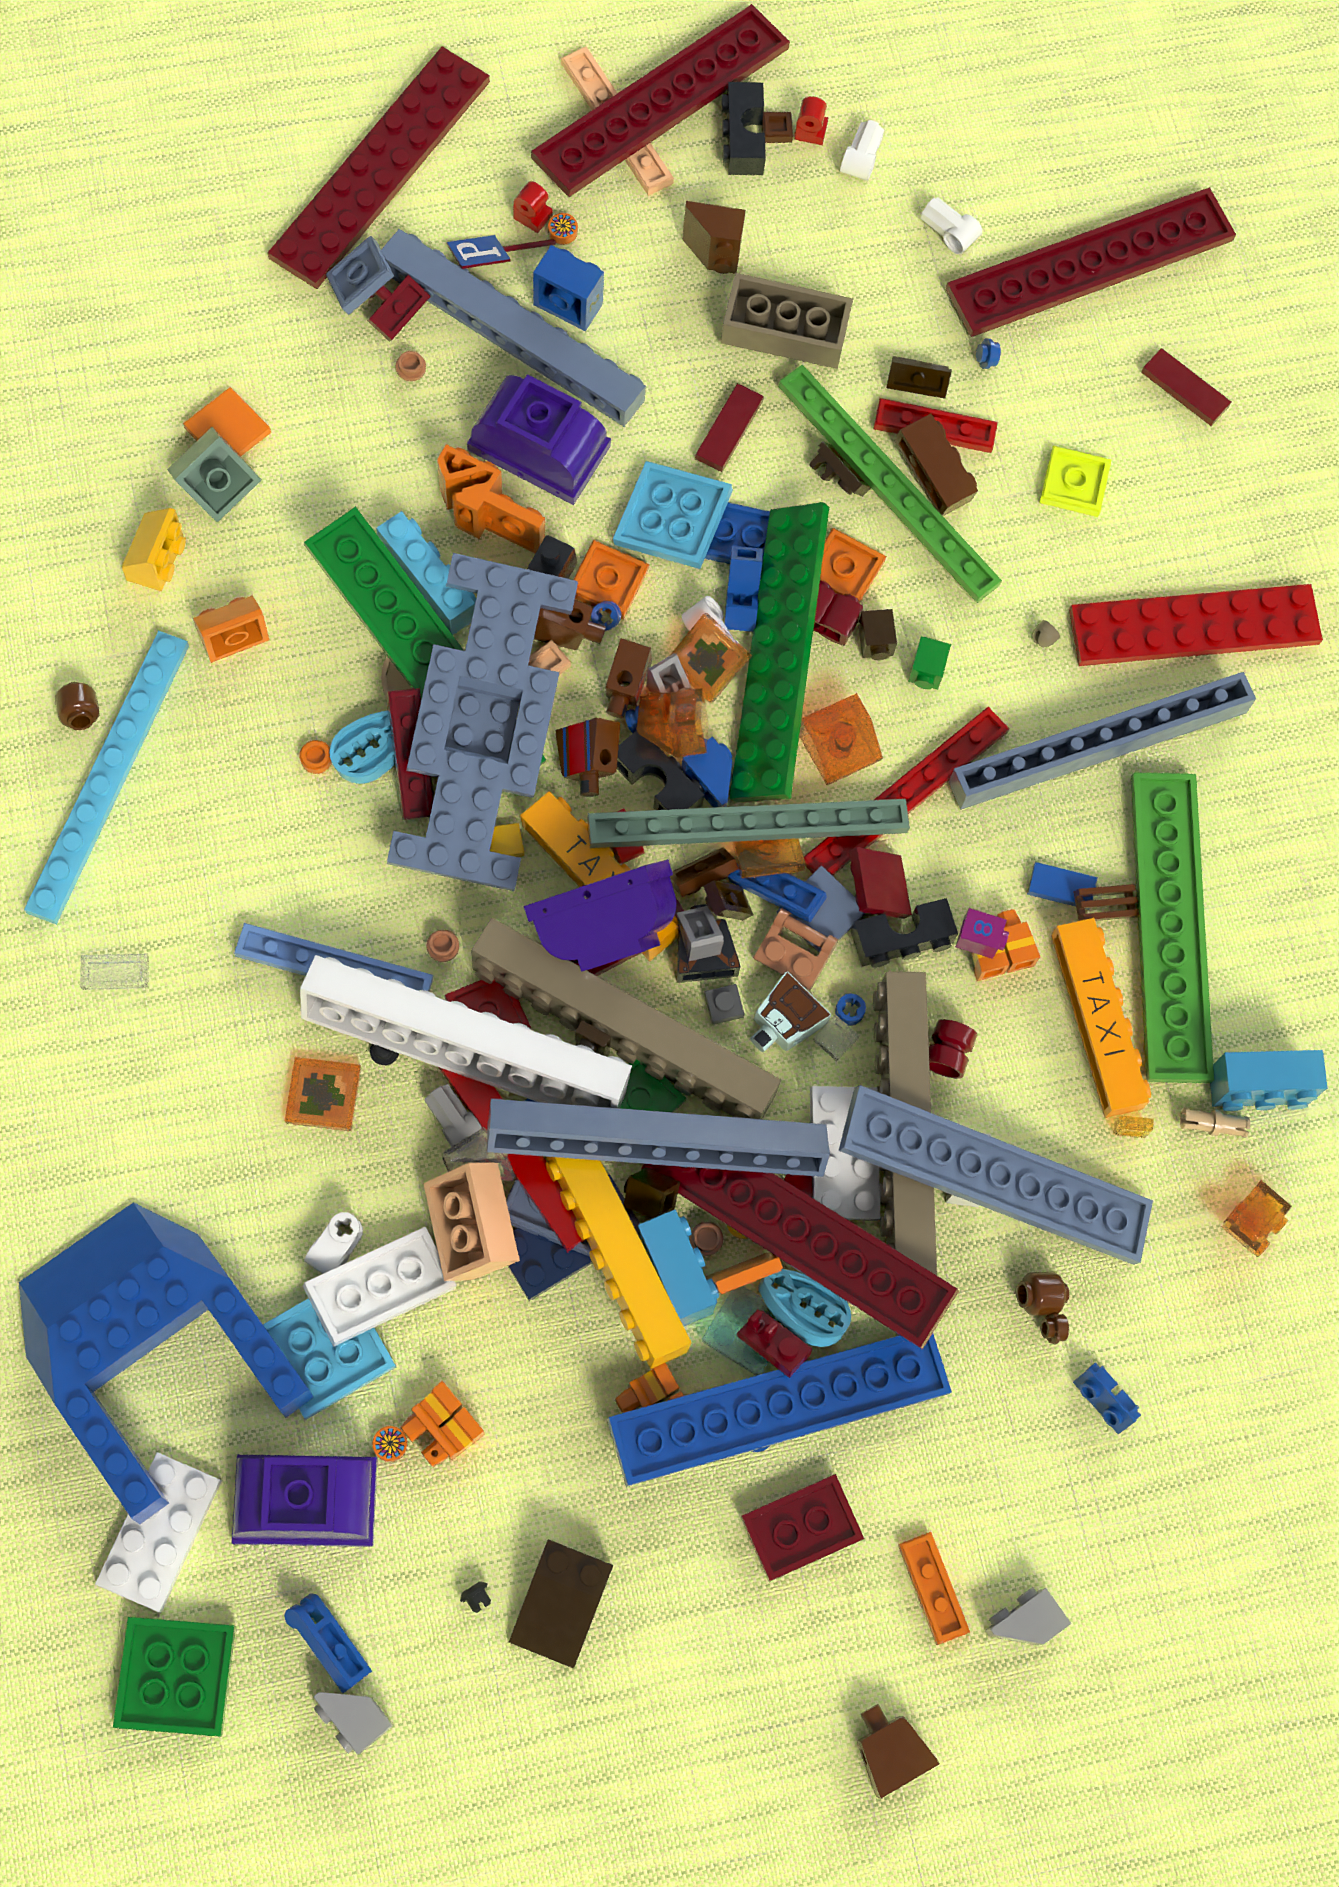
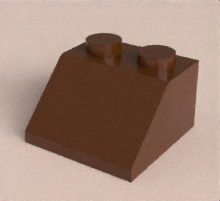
M686 201L682 240L707 270H714L721 274L737 273L746 210Z

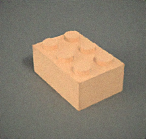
M467 1163L423 1183L444 1281L474 1280L520 1261L498 1163Z

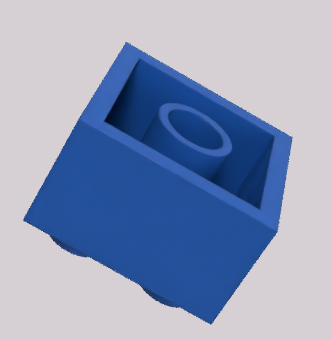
M551 245L533 272V305L586 332L603 305L604 271L594 263H586L574 257L566 249H559Z

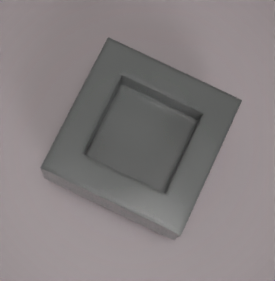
M736 984L705 991L704 996L712 1025L744 1018L745 1014Z

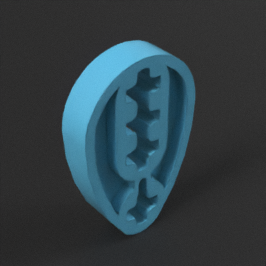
M388 710L360 718L342 728L335 735L330 746V759L342 778L352 783L365 784L380 778L395 765ZM375 739L380 746L374 749L369 742ZM359 748H362L366 753L362 758L356 752ZM346 757L353 762L349 767L343 761Z
M782 1269L780 1272L762 1278L759 1283V1292L776 1319L809 1345L817 1347L831 1346L842 1338L850 1325L851 1311L847 1301L805 1274ZM774 1282L779 1285L777 1289L771 1286ZM802 1301L808 1305L806 1308L800 1306ZM816 1311L822 1314L820 1318L814 1315ZM830 1321L836 1324L834 1328L828 1325Z

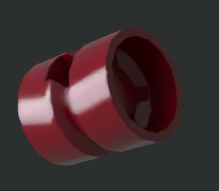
M938 1020L931 1037L935 1044L929 1046L930 1071L944 1077L961 1079L969 1062L965 1054L972 1052L978 1036L977 1032L957 1021Z

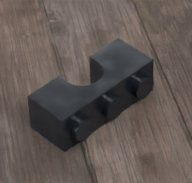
M728 82L727 94H722L721 112L727 113V119L722 120V138H727L728 144H723V163H728V175H763L766 160L765 133H754L744 128L749 125H762L764 112L763 82Z
M639 728L618 746L617 770L631 785L641 777L648 775L655 776L664 783L665 787L654 796L653 808L655 810L694 809L703 806L704 790L697 780L694 778L689 779L682 772L680 763L673 756L670 755L668 757L660 749L659 741L652 734L648 733L646 735Z
M947 898L917 905L912 914L915 930L908 934L895 932L889 926L886 914L854 921L851 934L861 966L871 964L872 968H877L890 963V959L902 957L903 960H909L921 955V951L933 949V952H940L949 949L952 946L951 944L954 943L958 931Z

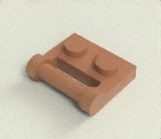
M781 908L753 958L781 975L788 971L804 988L811 991L839 939L832 935L828 937L791 917V912ZM785 927L820 947L821 951L818 956L779 936L783 928Z

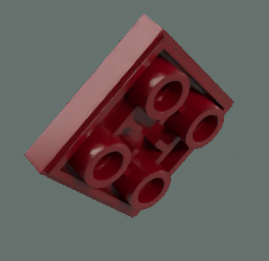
M860 847L850 850V870L854 878L855 899L859 912L878 915L886 914V916L902 919L911 916L912 912L901 855Z

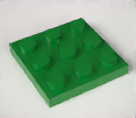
M128 1617L113 1728L222 1737L236 1626Z

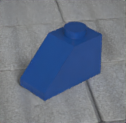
M712 736L683 757L682 771L689 779L694 778L699 782L704 790V798L713 808L727 807L732 754L725 744H718Z

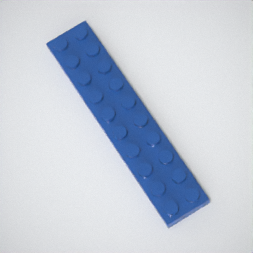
M934 1334L931 1335L923 1349L902 1336H896L804 1362L790 1378L780 1370H775L608 1417L607 1422L625 1486L628 1487L952 1393Z

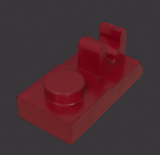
M759 1309L751 1315L748 1322L736 1335L789 1378L812 1352L810 1346L787 1328H784L763 1310L760 1311Z

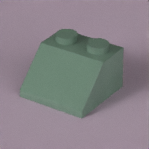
M213 427L167 469L173 479L216 522L220 521L262 481Z

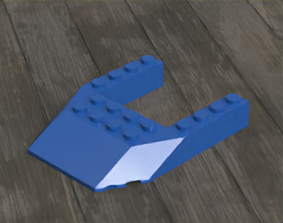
M134 1202L19 1282L26 1358L53 1403L131 1519L138 1524H142L168 1505L169 1502L95 1395L94 1391L209 1310L285 1418L314 1398L201 1237Z

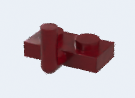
M408 275L392 293L383 285L370 296V298H373L377 295L383 303L367 321L390 342L431 296Z

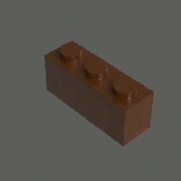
M929 414L902 428L894 442L933 506L942 516H945L972 501L978 492L977 482L974 476L967 472L962 465L958 450L954 446L951 447L945 437L946 433L943 425L936 421L932 414Z

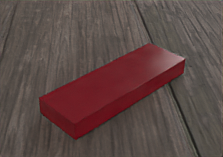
M1163 348L1151 358L1141 371L1142 374L1210 426L1221 417L1232 403V401Z
M737 383L698 449L695 460L723 472L763 403L764 396Z

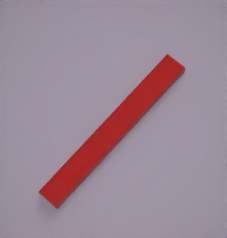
M988 706L874 800L906 799L909 814L949 781L954 768L973 762L1006 735L1009 731L1008 726ZM883 834L827 837L807 853L801 862L812 874L822 866L833 876L850 862V850L856 847L866 849Z
M438 1067L468 1111L478 1120L487 1137L491 1099L503 1100V1098L492 1085ZM498 1153L527 1196L539 1210V1213L550 1229L558 1237L566 1252L572 1250L580 1242L582 1243L587 1240H582L579 1237L575 1227L577 1219L572 1209L568 1211L565 1208L560 1196V1192L563 1190L558 1180L553 1181L550 1178L546 1168L547 1161L543 1156Z

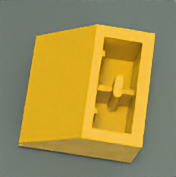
M166 508L144 513L122 565L126 581L161 592L165 583L171 581L175 569L173 563L176 556L183 553L186 544V538L183 536L181 529L182 525L179 523L175 509Z

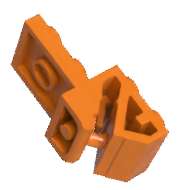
M446 444L437 458L439 486L447 510L453 509L455 526L480 539L486 529L536 553L545 537V517L536 509L524 508L516 504L507 495L502 494V472L496 465L489 461L482 462L472 457L466 450L459 447L453 448Z

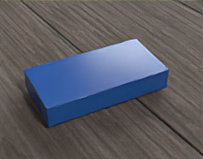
M1035 862L1027 895L1076 907L1073 891L1081 888L1096 887L1098 877ZM1094 896L1083 897V901L1093 900Z

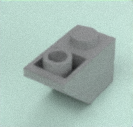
M1032 1587L1017 1598L1020 1605L1009 1612L1005 1607L989 1619L992 1625L985 1632L989 1637L1032 1645H1043L1072 1623L1047 1588L1036 1591Z
M318 1692L313 1696L318 1702L313 1707L326 1725L330 1721L334 1723L340 1731L335 1737L348 1754L352 1750L357 1755L361 1754L394 1726L372 1697Z

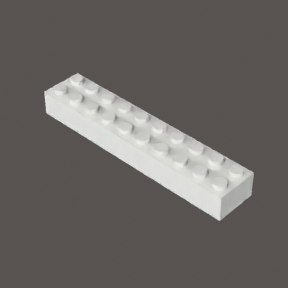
M315 955L300 988L301 1019L374 1045H379L380 1047L537 1102L620 1108L623 1102L632 1065L626 1064L625 1061L615 1056L606 1057L595 1053L587 1046H575L563 1042L555 1035L537 1033L524 1024H512L500 1020L492 1013L474 1011L461 1002H449L437 998L429 991L411 989L398 980H386L374 976L373 973L366 969L351 968L331 957L323 958Z

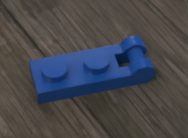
M311 1593L300 1601V1605L295 1604L286 1610L284 1614L286 1623L291 1628L299 1631L343 1694L372 1672L318 1595Z

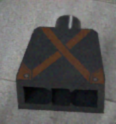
M546 535L527 570L569 579L577 565L575 548Z
M706 904L695 905V906H692V907L690 908V910H691V909L700 908V907H705V906H707V905H706ZM725 919L715 920L723 934L724 940L720 955L688 961L679 928L677 983L738 977L740 962Z

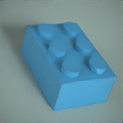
M1323 1050L1225 1052L1213 1064L1214 1081L1210 1083L1212 1107H1223L1224 1111L1242 1110L1243 1106H1255L1256 1110H1271L1276 1108L1275 1105H1288V1109L1292 1110L1304 1109L1328 1089Z
M673 1210L637 1226V1234L683 1326L712 1315L717 1304L716 1299L719 1298V1293L713 1280H706L702 1267L705 1266V1262L699 1248L693 1249L690 1244L689 1236L692 1233L684 1216L679 1218L676 1210Z

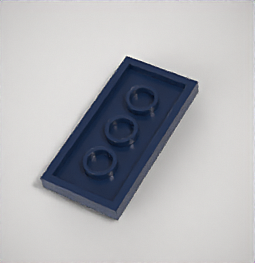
M609 1174L608 1176L622 1204H624L625 1198ZM624 1207L637 1232V1226L640 1222L632 1210ZM519 1228L513 1231L520 1261L508 1265V1268L528 1301L533 1300L593 1264L589 1256L574 1250L566 1252L562 1245L549 1241L548 1238L534 1235Z

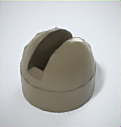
M1042 620L1033 631L1034 642L1043 648L1053 645L1060 638L1059 632L1046 620Z

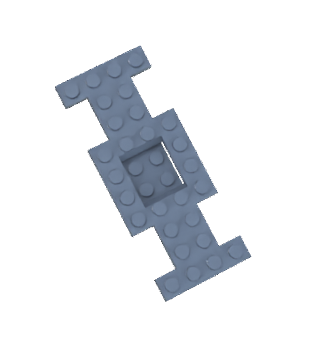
M453 553L446 587L477 593L465 651L433 644L407 765V771L438 777L426 838L393 831L387 859L388 865L510 891L515 890L521 858L491 852V841L502 791L533 798L535 794L560 673L528 665L540 608L571 615L578 581Z

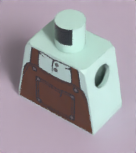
M787 971L756 1011L754 1020L761 1028L750 1040L761 1052H765L774 1042L783 1050L788 1051L826 1026L831 1013Z

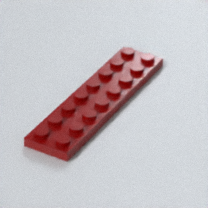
M1312 584L1074 604L1069 609L1079 666L1320 645L1323 641Z

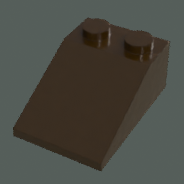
M548 1539L509 1643L574 1669L613 1565Z

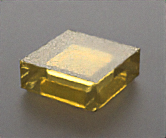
M1121 1115L1114 1122L1113 1134L1116 1136L1146 1138L1153 1131L1154 1119Z

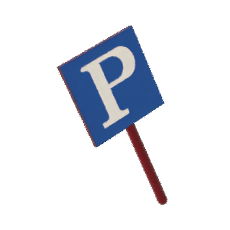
M491 235L446 243L461 269L511 262L506 252L555 245L556 241L549 239L502 246L496 236Z

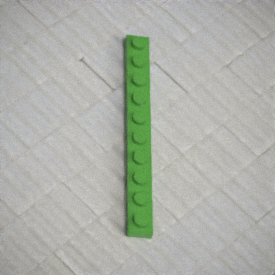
M803 364L779 381L778 387L976 603L1000 586L1002 580Z

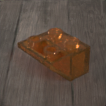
M682 688L676 692H651L645 696H640L637 732L639 735L674 757L707 753L709 720L703 688Z

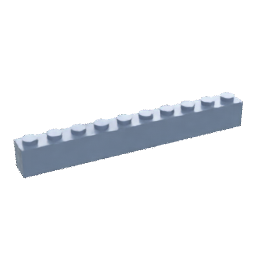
M398 229L381 249L394 275L392 279L401 283L409 275L431 296L427 300L428 302L623 427L626 426L644 403L646 385L643 384L640 378L632 374L628 375L619 369L612 360L603 359L594 353L587 344L578 343L570 338L563 329L553 327L545 322L538 313L530 312L520 306L513 297L504 296L495 290L488 281H481L471 275L467 268L461 269L460 265L449 261L439 250H432L424 245L414 234H407Z
M1241 672L954 768L949 779V785L960 810L1246 714L1255 702L1256 697L1245 673Z
M491 1099L487 1124V1152L817 1177H824L830 1155L827 1124Z

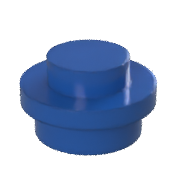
M985 338L977 346L976 361L979 362L982 369H989L998 365L1001 355L1000 344L990 338Z

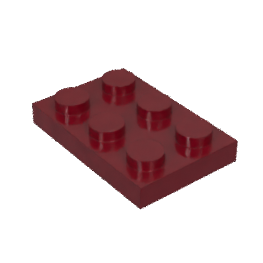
M836 1474L741 1516V1520L768 1582L865 1539Z

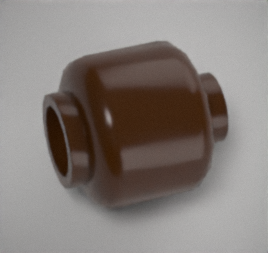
M71 682L57 691L55 705L58 719L62 725L73 730H85L97 721L100 715L96 692L91 686L85 683Z
M1030 1272L1017 1285V1302L1031 1316H1046L1054 1312L1059 1314L1063 1310L1065 1303L1069 1300V1288L1056 1272Z

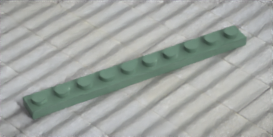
M906 799L588 813L587 817L590 848L908 833L910 829Z

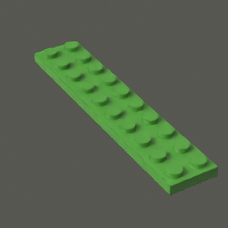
M1134 772L1131 776L1137 907L1139 909L1138 927L1146 1080L1148 1082L1212 1083L1214 1081L1196 774Z

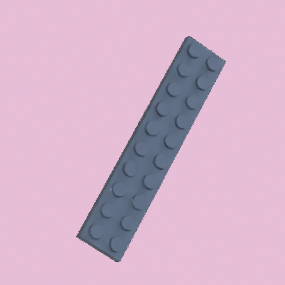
M859 1085L854 1088L838 1151L1133 1265L1141 1263L1153 1200Z

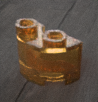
M1260 1180L1252 1188L1248 1196L1243 1201H1240L1229 1214L1221 1227L1248 1251L1259 1257L1271 1243L1266 1239L1269 1236L1268 1234L1273 1232L1276 1235L1288 1222L1285 1215L1292 1206Z

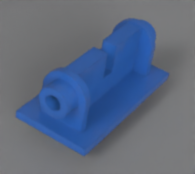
M1095 1362L1073 1381L1082 1396L1095 1407L1104 1421L1117 1434L1127 1429L1141 1416L1138 1412L1139 1406L1132 1401L1123 1389L1116 1395L1111 1392L1118 1383L1105 1370L1103 1365L1099 1367Z

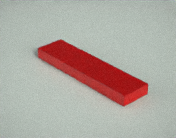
M883 398L879 399L874 430L898 434L902 428L932 414L934 419L943 425L946 433L945 437L950 445L992 453L998 425L996 421Z

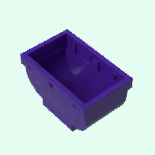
M528 374L524 379L508 375L473 426L471 437L467 442V451L574 505L611 447V438L607 437L603 424L592 414L581 408V401Z
M667 859L526 905L524 909L528 921H533L541 944L546 951L561 960L577 959L582 972L661 945L657 932L670 924L676 912V896L670 879L673 872Z
M237 1454L231 1544L374 1547L378 1458Z

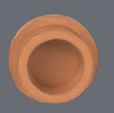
M407 351L397 359L396 372L403 380L416 381L424 376L426 362L417 352Z
M438 930L429 936L427 952L435 961L448 962L458 954L459 941L451 931Z
M699 1223L691 1231L690 1244L693 1249L698 1247L703 1256L714 1255L722 1247L723 1233L714 1223Z

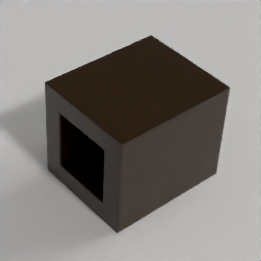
M893 609L862 611L858 622L862 658L884 660L893 656L897 646Z
M645 1167L637 1173L630 1175L624 1185V1193L626 1195L623 1206L650 1219L673 1211L676 1205L680 1181Z

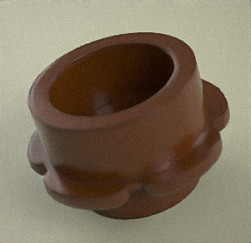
M1054 1312L1042 1319L1040 1329L1043 1338L1053 1345H1057L1059 1341L1067 1340L1069 1323L1064 1314Z

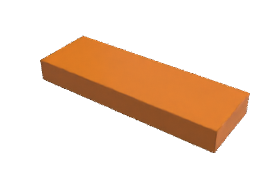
M932 1532L898 1544L936 1645L970 1633Z

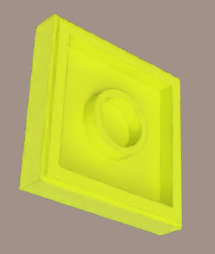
M1053 445L1039 503L1099 517L1112 460Z

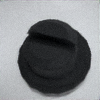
M372 1044L370 1047L371 1059L379 1065H390L399 1056V1053L379 1045Z
M479 1581L462 1592L460 1602L463 1601L464 1603L467 1601L472 1611L478 1613L482 1610L479 1606L480 1602L485 1607L491 1604V1599L485 1591L488 1584Z

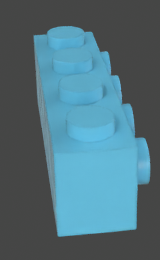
M401 511L376 528L378 537L452 635L469 625L474 612L475 595L472 592L446 587L450 564L445 566L439 558L440 553L431 541L427 543L424 540L417 522L413 518L408 520Z

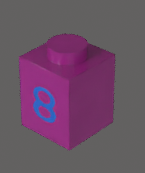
M969 908L963 919L955 947L993 959L998 949L1003 951L1009 935V932L1004 931L1007 920Z

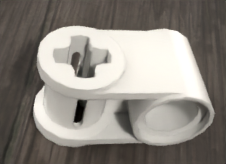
M348 1212L336 1214L321 1236L313 1243L304 1262L322 1274L347 1263L350 1254L363 1235L361 1222ZM351 1222L350 1227L353 1229V1233L351 1235L345 1233L341 1237L342 1232L339 1226L341 1224L348 1225Z

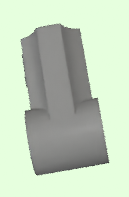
M449 1084L436 1088L424 1099L442 1126L445 1138L457 1154L486 1136L478 1120L470 1111H466Z

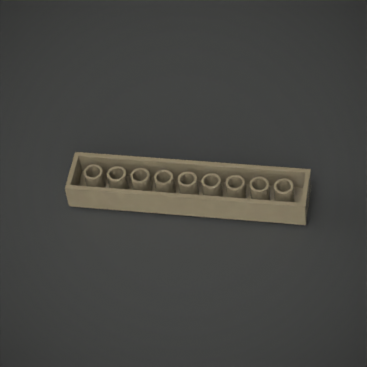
M494 918L490 919L471 950L472 968L476 971L475 975L479 979L489 984L495 980L496 983L504 987L503 991L517 1000L521 997L532 1003L533 1009L547 1016L550 1013L560 1019L559 1022L571 1031H576L581 1021H584L611 1036L610 1047L617 1051L616 1054L622 1060L633 1064L637 1059L640 1061V1064H646L645 1071L649 1075L659 1080H662L665 1076L674 1083L675 1089L687 1096H691V1094L703 1099L702 1103L715 1112L722 1110L732 1117L762 1119L776 1096L781 1079L589 971L581 972L580 966L573 962L552 956L539 943Z
M886 972L882 982L877 984V991L873 993V1010L879 1011L878 1023L874 1024V1041L880 1042L879 1054L875 1056V1073L881 1074L880 1086H877V1092L931 1113L926 972ZM879 1167V1171H884L883 1184H880V1204H885L884 1216L880 1218L881 1237H886L887 1245L937 1275L934 1188Z

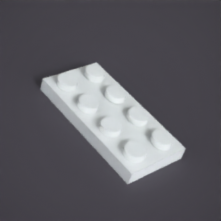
M812 1086L810 1088V1123L827 1124L830 1150L824 1177L812 1176V1198L847 1220L878 1221L880 1219L879 1166L838 1151L855 1087ZM866 1087L877 1091V1087Z
M426 1226L303 1284V1288L333 1347L446 1294L457 1286L455 1281H444L438 1250Z
M157 1452L148 1472L169 1504L142 1524H138L131 1519L129 1514L127 1515L95 1585L161 1613L222 1480Z

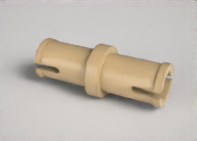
M1183 1108L1181 1112L1182 1115H1185V1117L1180 1116L1181 1129L1206 1131L1211 1136H1218L1221 1133L1246 1138L1249 1134L1248 1131H1245V1128L1250 1129V1118L1248 1116L1222 1114L1220 1110L1215 1109L1211 1112Z

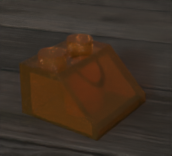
M857 693L801 719L799 737L826 786L883 759L872 719Z

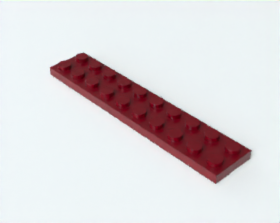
M751 4L531 151V159L568 197H571L728 90V82H741L787 51L790 41Z
M442 46L267 252L269 260L315 289H318L327 278L326 274L345 257L490 83V75Z
M1209 187L947 282L946 291L970 337H974L1234 241L1236 233Z
M644 1164L641 1168L642 1170L648 1167L680 1181L679 1195L921 1349L924 1348L959 1292L958 1288L773 1173Z

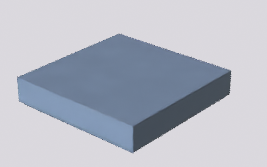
M372 236L364 240L326 274L341 308L348 315L394 277L378 242Z
M820 866L805 882L826 892V900L810 923L792 913L790 916L827 937L832 935L840 940L852 928L854 921L860 920L866 912H859L855 897L825 868ZM806 940L818 953H820V947Z

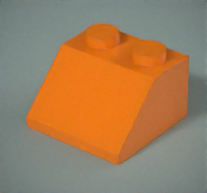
M253 595L246 598H235L228 605L218 609L204 610L199 616L193 618L211 663L270 640L262 610Z

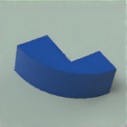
M731 547L724 624L729 630L753 632V629L756 628L758 592L762 568V549Z

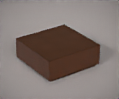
M763 112L762 133H765V143H792L791 112Z

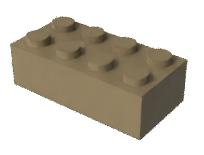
M735 273L723 322L721 343L838 369L853 298Z

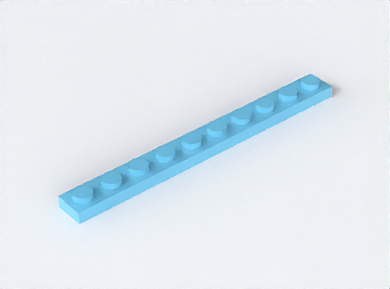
M158 630L24 910L27 914L57 925L189 648L188 641Z

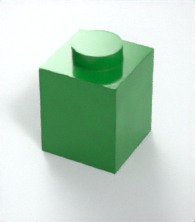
M921 636L908 682L915 683L921 689L928 690L933 688L938 690L943 678L951 644Z

